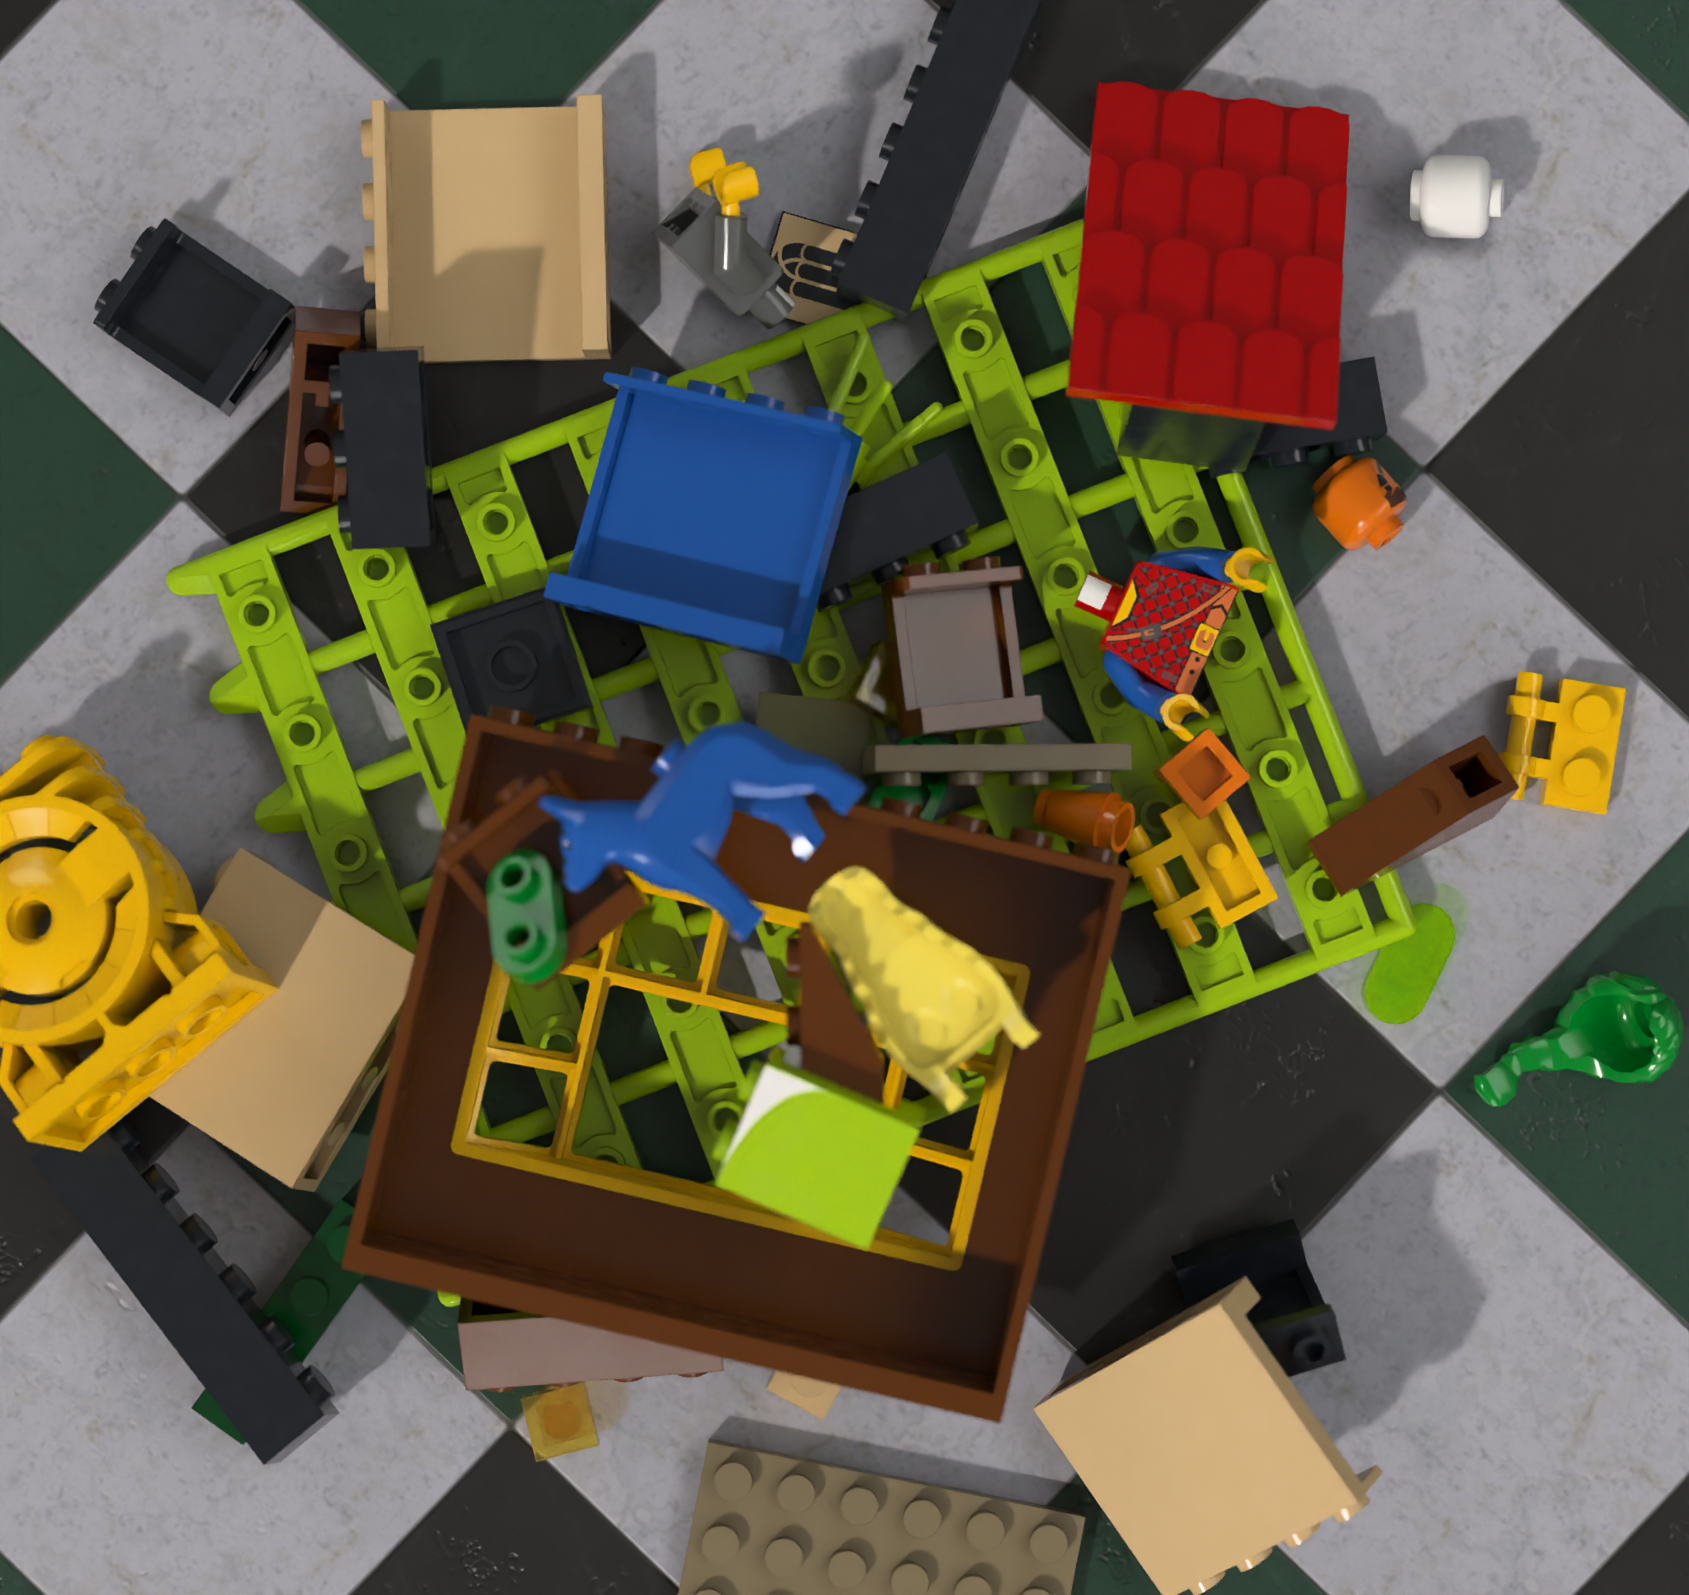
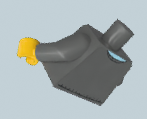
M719 147L697 152L689 163V171L694 189L651 233L729 310L738 317L749 310L767 329H771L790 313L795 302L775 283L784 273L783 268L747 232L748 215L740 212V201L759 195V185L755 170L751 166H747L744 161L726 165L723 152ZM711 184H713L717 197L712 196L710 188Z

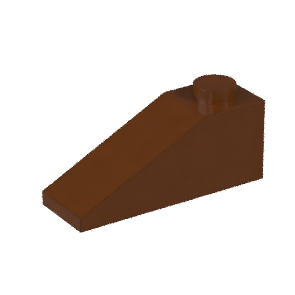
M296 306L280 511L314 514L337 505L338 496L346 495L347 471L346 469L336 468L333 448L334 430H344L342 404H332L329 367L330 365L339 364L340 352L346 349H360L361 331L360 312L306 306Z

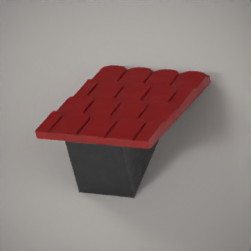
M1098 82L1066 396L1123 403L1118 456L1245 472L1265 422L1333 430L1337 415L1341 348L1340 325L1348 187L1346 182L1350 132L1349 114L1339 113L1320 106L1296 108L1274 105L1266 100L1257 98L1234 100L1212 97L1195 90L1173 92L1150 89L1133 82Z

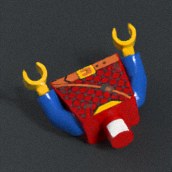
M1203 546L1157 551L1146 562L1137 561L1124 586L1089 571L1075 601V607L1108 621L1097 648L1105 653L1103 668L1125 702L1153 719L1165 723L1183 741L1189 742L1195 738L1187 729L1181 726V722L1187 714L1198 712L1205 718L1209 717L1208 711L1192 694L1240 589L1229 583L1235 582L1255 593H1261L1267 588L1266 584L1249 579V571L1255 563L1264 561L1268 564H1273V559L1252 547L1242 548L1237 552Z

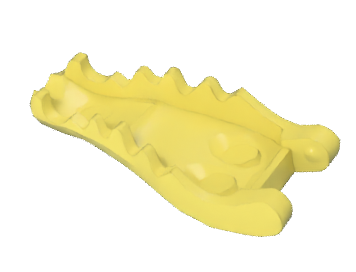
M862 867L847 868L829 879L812 898L808 909L809 919L820 936L839 958L850 986L865 1009L875 1037L891 1058L907 1074L934 1094L950 1112L957 1109L967 1099V1096L962 1091L960 1084L949 1075L1002 1028H1005L1010 1039L1018 1043L1023 1049L1039 1037V1033L1024 1015L1006 983L985 959L969 946L948 936L922 914L902 904L870 871Z

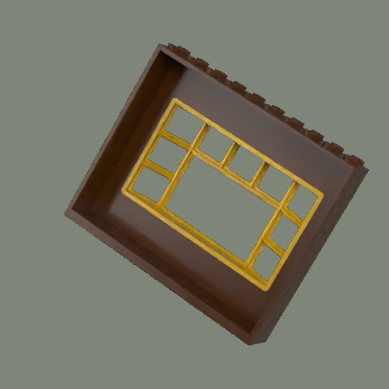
M490 705L488 716L470 715L442 838L472 815L479 824L483 823L501 808L494 797L524 773H527L533 782L542 775H549L569 800L576 802H642L661 779L651 769L661 758L664 745L621 735L619 747L597 742L600 733L599 729L556 720L554 730L551 732L533 727L535 714ZM817 793L805 794L803 797L819 827L825 834V838L807 860L802 863L793 855L792 840L779 825L732 809L730 824L714 862L756 906L766 913L761 920L799 929L800 922H811L808 916L811 900L829 879L847 868L862 867L877 877L902 904L922 914L941 931L969 946L985 959L995 972L1007 981L1008 988L1019 1007L1039 1033V1037L1023 1049L1018 1043L1013 1042L1007 1030L1002 1028L996 1034L991 1054L986 1055L975 1052L958 1067L981 1074L985 1078L978 1115L968 1150L919 1136L915 1140L909 1155L958 1169L963 1174L947 1244L941 1245L878 1225L868 1250L724 1188L576 1154L572 1149L607 996L612 985L787 1025L786 1004L718 988L717 979L728 936V923L714 909L682 892L666 891L651 885L628 868L622 866L642 892L708 907L712 910V918L698 978L695 982H688L620 966L616 958L624 922L599 942L595 958L580 957L560 973L585 978L589 981L588 994L575 1049L571 1053L497 1039V1032L511 976L494 959L489 921L448 871H443L436 862L341 1268L1001 1424L1132 869L1117 865L1119 852L1076 842L1074 854L1051 849L1054 837L1012 827L1009 839L985 834L988 824L986 820L947 812L945 824L920 818L922 805L884 796L880 809L854 803L848 812L842 816L831 807L827 798ZM442 842L437 859L448 851ZM816 930L826 951L829 954L831 947L824 941V939ZM800 996L796 1005H800ZM866 1023V1025H867V1027H868V1029H869L871 1035L873 1036V1038H874V1040H875L877 1046L880 1047V1048H883V1046L880 1044V1042H879V1041L877 1040V1038L875 1037V1035H874V1033H873V1031H872V1028H871L870 1024H867V1023ZM892 1058L884 1086V1105L896 1110L903 1095L907 1073ZM501 1061L566 1074L567 1083L551 1146L544 1147L475 1134V1126L489 1066L492 1062Z

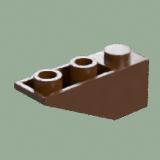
M1482 735L1425 765L1310 839L1307 845L1339 895L1343 897L1494 818L1520 787L1486 736Z
M800 922L799 937H786L787 978H800V1005H787V1046H800L801 1070L884 1105L883 1055L811 922Z

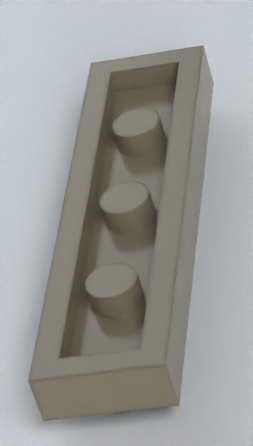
M1131 743L874 745L862 748L863 774H882L883 787L921 786V774H945L946 786L985 785V773H1009V785H1048V773H1072V785L1111 784V772L1131 770Z

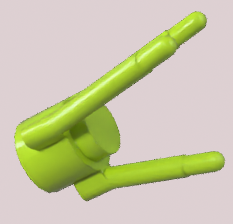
M862 332L859 334L827 410L841 414L870 342L868 333ZM883 380L850 426L849 429L860 437L891 392L893 385L889 380ZM940 402L932 403L867 460L864 458L871 448L864 442H861L848 491L854 482L865 488L882 465L942 412V404Z

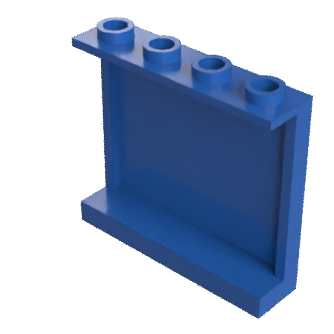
M631 367L629 377L605 372L603 381L618 389L568 574L566 576L550 572L543 597L568 608L800 665L862 437L842 425L843 415L824 408L806 406L803 416L783 411L784 402L761 394L747 393L745 402L725 398V389L702 381L689 380L687 389L668 386L667 376L643 368Z

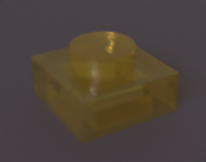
M879 641L872 643L846 700L899 730L889 648L886 642Z
M579 1382L570 1387H557L522 1396L521 1403L536 1462L599 1446L600 1440L585 1382Z

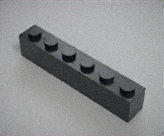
M956 0L952 10L941 6L927 41L937 46L928 68L920 64L916 65L903 100L913 103L904 125L892 122L882 145L879 158L888 161L880 183L868 180L858 202L854 215L864 219L855 242L846 238L843 239L832 264L830 274L839 277L836 296L856 304L866 303L894 315L895 318L892 319L907 325L912 313L915 297L923 279H926L1042 0Z
M124 1117L82 1152L46 1145L31 1158L32 1162L263 1465L281 1462L340 1413L330 1401L335 1396V1391L329 1381L315 1366L310 1365L307 1368L303 1366L291 1350L296 1344V1340L290 1330L277 1316L271 1314L266 1317L252 1299L257 1294V1290L250 1278L234 1263L227 1267L213 1248L218 1243L213 1230L198 1214L187 1215L174 1198L180 1192L176 1182L158 1163H154L152 1166L148 1164L136 1148L141 1143L140 1136Z

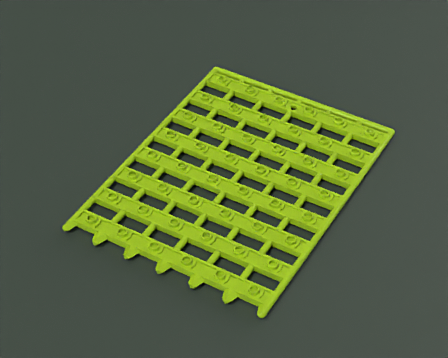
M1082 218L923 279L913 302L912 311L921 307L925 308L960 401L943 407L942 412L927 427L876 471L865 488L918 465L919 463L912 446L970 425L1006 519L967 534L971 544L958 552L936 560L933 551H930L910 560L909 563L913 565L940 562L941 573L959 572L958 565L962 561L975 559L1016 543L1052 635L1050 639L1019 650L1022 674L1025 676L1062 661L1093 743H1131V770L1111 772L1110 787L1112 792L1120 794L1122 801L1133 805L1135 810L1134 827L1142 824L1153 846L1170 838L1159 814L1183 801L1166 781L1160 782L1153 771L1187 742L1181 740L1171 729L1160 732L1155 719L1128 705L1103 668L1105 653L1099 650L1097 645L1108 621L1074 606L1089 571L1098 574L1077 519L1134 497L1155 552L1193 546L1226 549L1196 473L1206 470L1208 467L1195 468V465L1118 456L1125 474L1067 495L1031 401L1067 387L1070 359L1021 377L985 283L1042 261L1072 338L1084 219ZM861 303L668 377L667 385L687 389L689 380L702 381L725 389V398L745 402L747 393H754L747 374L806 352L828 408L859 334L862 332L868 333L866 328L895 318V316L873 305ZM871 340L841 412V415L844 416L842 425L848 429L880 383L886 380ZM891 392L861 436L862 442L871 448L865 456V460L869 459L912 421L902 422ZM616 398L432 468L433 495L450 489L486 582L478 587L428 605L406 547L352 549L351 533L341 534L338 504L173 567L166 574V584L169 590L176 595H217L242 662L214 683L209 694L210 703L218 712L227 715L262 713L287 778L286 782L258 804L255 810V822L262 830L268 833L307 831L332 896L330 902L411 952L415 953L419 937L410 912L426 906L433 876L400 889L364 793L421 772L444 830L466 733L430 625L546 587L550 572L567 576L574 550L546 560L510 465L569 443L587 492L590 494ZM1096 399L1117 453L1123 403ZM1241 473L1219 476L1217 481L1243 547H1252L1273 559V564H1268L1264 561L1255 563L1249 571V579L1257 580L1267 585L1266 590L1261 592L1295 681L1282 686L1278 685L1242 591L1248 589L1235 582L1229 583L1240 589L1202 671L1217 711L1209 713L1208 718L1201 716L1183 723L1181 726L1187 729L1193 736L1206 728H1210L1217 738L1226 734L1236 760L1250 775L1251 778L1245 784L1263 830L1247 835L1246 838L1257 859L1273 853L1309 949L1252 970L1234 922L1219 929L1208 907L1196 912L1191 917L1202 936V939L1179 950L1169 929L1165 928L1191 994L1133 1017L1110 959L1086 1062L1414 935L1417 930V920L1397 869L1374 880L1388 918L1372 924L1359 890L1356 889L1341 897L1307 845L1310 839L1362 807L1370 800ZM857 483L859 491L865 489ZM331 535L366 630L309 651L273 556ZM872 577L850 587L854 597L847 602L821 613H818L816 608L801 664L790 663L804 697L872 704L867 747L891 745L885 729L898 724L895 698L875 706L839 611L882 594L881 586H877ZM560 604L594 708L559 719L558 721L599 729L598 743L618 747L601 702L660 680L686 746L707 727L745 722L720 659V656L738 649L639 625L651 656L592 678L565 607ZM376 653L412 748L355 770L319 674ZM1303 704L1306 706L1342 798L1327 805L1324 803L1288 711ZM556 721L541 725V728L553 732ZM1021 726L954 733L958 745L1027 744ZM985 773V785L974 786L980 802L953 813L988 821L987 826H990L992 834L1009 839L1012 827L1054 837L1051 849L1070 853L1064 837L1034 823L1033 812L1036 799L1045 788L1080 791L1093 785H1072V773L1048 775V785H1009V773ZM864 774L863 784L867 788L861 796L862 805L867 804L881 774ZM947 815L932 821L945 824ZM1180 855L1163 864L1180 897L1197 889ZM1141 877L1128 882L1122 911L1152 900ZM643 892L650 902L625 921L622 932L623 940L620 941L616 958L617 963L620 966L632 964L633 968L637 970L695 982L698 978L701 961L693 940L708 934L712 910L706 907L683 916L677 900ZM760 920L755 928L783 1001L786 1005H796L800 996V978H787L786 937H799V929ZM831 948L829 956L846 986L835 954ZM598 950L581 957L593 959L596 957ZM559 974L544 987L537 990L533 984L520 983L510 977L502 1014L513 1011L525 1045L571 1053L575 1049L583 1015V1009L574 986L588 980L581 977ZM852 988L849 989L848 992L859 1012L865 1011ZM643 992L668 1060L610 1082L596 1045L572 1149L576 1154L644 1169L620 1105L678 1083L714 1179L703 1184L719 1187L715 1184L724 1162L714 1159L712 1156L727 1121L731 1120L741 1125L750 1104L737 1098L745 1080L739 1059L787 1041V1025L766 1021L729 1036L719 1009ZM996 1035L976 1052L986 1055L991 1054ZM535 1068L549 1106L492 1128L481 1102L475 1134L524 1143L555 1131L567 1083L566 1074ZM957 1068L949 1075L960 1084L962 1091L967 1096V1099L953 1112H950L934 1094L912 1102L926 1108L921 1126L980 1104L985 1085L984 1076ZM437 1291L438 1298L444 1306L455 1307L460 1305L461 1296Z

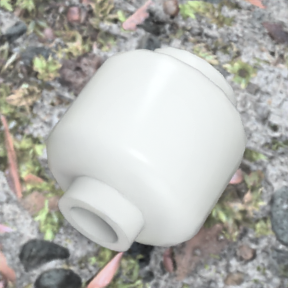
M1433 155L1427 159L1423 170L1413 171L1410 190L1411 221H1420L1421 228L1426 235L1437 238L1476 239L1483 236L1487 231L1490 217H1502L1504 179L1492 178L1490 163L1484 157L1472 155Z

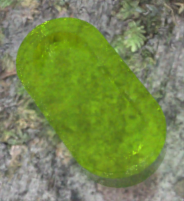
M1428 903L1412 904L1411 908L1417 920V930L1414 935L1378 949L1361 988L1363 1004L1375 1019L1388 1024H1404L1415 1019L1423 1011L1453 949L1456 938L1455 927L1451 918L1438 906Z

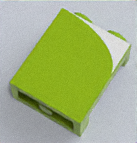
M774 1046L766 1065L753 1060L737 1098L750 1104L741 1125L731 1120H728L712 1156V1158L724 1162L715 1185L868 1250L919 1134L926 1108L901 1098L897 1109H892L787 1064L784 1061L787 1051Z

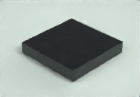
M545 587L430 625L465 733H467L470 715L488 716L490 705L535 714L534 728L594 708L559 603L543 597Z

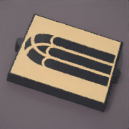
M782 211L769 254L784 270L782 276L775 283L795 302L793 309L782 321L804 326L858 305L837 296L839 277L830 274L832 264L843 239L846 238L855 242L858 235L857 232Z

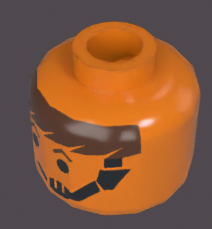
M1347 455L1325 471L1312 487L1317 493L1312 504L1314 515L1347 550H1356L1369 543L1377 551L1395 538L1405 526L1398 517L1406 507L1407 495L1372 457L1354 460L1351 455Z

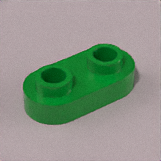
M532 850L514 851L496 863L487 881L492 951L497 964L514 980L524 984H535L551 977L559 969L566 956L567 940L561 882L557 871L539 853ZM524 876V878H523V880L521 881V883L518 884L517 886L513 887V886L515 885V883H516L521 877ZM530 935L528 942L524 946L517 948L519 941L524 936Z

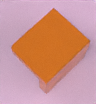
M1210 728L1200 731L1194 736L1195 738L1192 741L1187 742L1153 771L1160 782H1167L1198 820H1202L1251 778Z

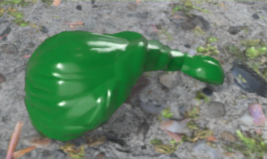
M1612 970L1609 974H1593L1583 987L1571 993L1567 1004L1559 1011L1552 1030L1542 1033L1540 1036H1527L1519 1043H1512L1508 1052L1502 1055L1496 1064L1482 1074L1474 1075V1088L1486 1104L1503 1106L1516 1095L1518 1079L1523 1071L1534 1072L1539 1069L1544 1072L1554 1073L1568 1069L1583 1072L1596 1079L1607 1078L1624 1084L1653 1083L1677 1060L1684 1031L1681 1013L1676 1007L1675 1001L1665 994L1660 984L1647 976L1620 973Z

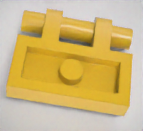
M1518 671L1515 695H1508L1505 715L1511 716L1506 751L1499 752L1498 755L1520 787L1510 800H1524L1527 777L1543 780L1539 805L1605 815L1607 813L1626 689L1563 678L1558 681L1554 703L1540 699L1543 681L1542 674ZM1536 721L1552 724L1546 759L1531 756Z
M1226 799L1202 820H1198L1184 802H1181L1159 814L1170 838L1153 846L1143 825L1140 824L1133 828L1131 838L1125 847L1130 856V859L1125 861L1128 868L1132 869L1131 873L1134 879L1141 876L1158 910L1153 912V915L1161 930L1169 929L1179 950L1202 939L1191 917L1196 912L1208 907L1218 928L1222 929L1278 899ZM1179 855L1197 887L1196 890L1183 897H1180L1163 865Z

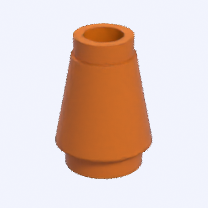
M1045 788L1036 799L1033 819L1037 826L1045 827L1047 830L1074 843H1085L1120 853L1125 849L1131 838L1135 822V810L1131 803L1122 801L1120 794L1116 792L1052 790Z

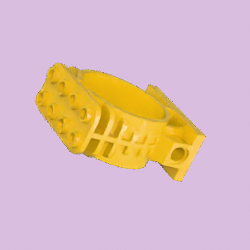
M47 734L29 743L21 752V760L0 776V859L24 841L32 839L46 841L50 838H57L75 843L86 829L96 830L70 853L55 848L35 847L15 852L3 862L0 860V997L9 990L33 997H53L70 992L82 984L84 986L65 998L42 1005H19L4 1000L0 1001V1047L3 1048L0 1066V1086L20 1113L13 1121L27 1141L82 1152L279 988L264 968L251 963L224 924L198 915L193 890L183 868L168 848L153 833L147 830L144 825L146 817L138 806L126 801V790L120 781L104 771L105 761L98 751L70 736L54 737L51 734ZM124 894H126V895L122 898V900L116 905V908H115V902H116L119 898H121ZM50 909L52 923L45 935L39 937L37 933L39 918L45 911ZM89 1057V1058H87L84 1062H82L81 1059H80V1058Z

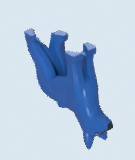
M746 722L707 727L688 746L676 738L651 769L661 779L642 802H576L554 796H541L539 805L540 808L561 822L559 839L563 855L562 885L566 891L580 892L594 882L607 865L620 864L651 885L666 891H679L702 901L714 909L728 923L729 934L737 941L742 942L766 913L756 906L714 862L730 824L732 809L779 825L792 840L793 855L804 863L825 838V834L819 827L803 795L815 792L827 798L831 807L844 816L867 787L855 777L841 770L839 765L832 761L795 749L756 726Z

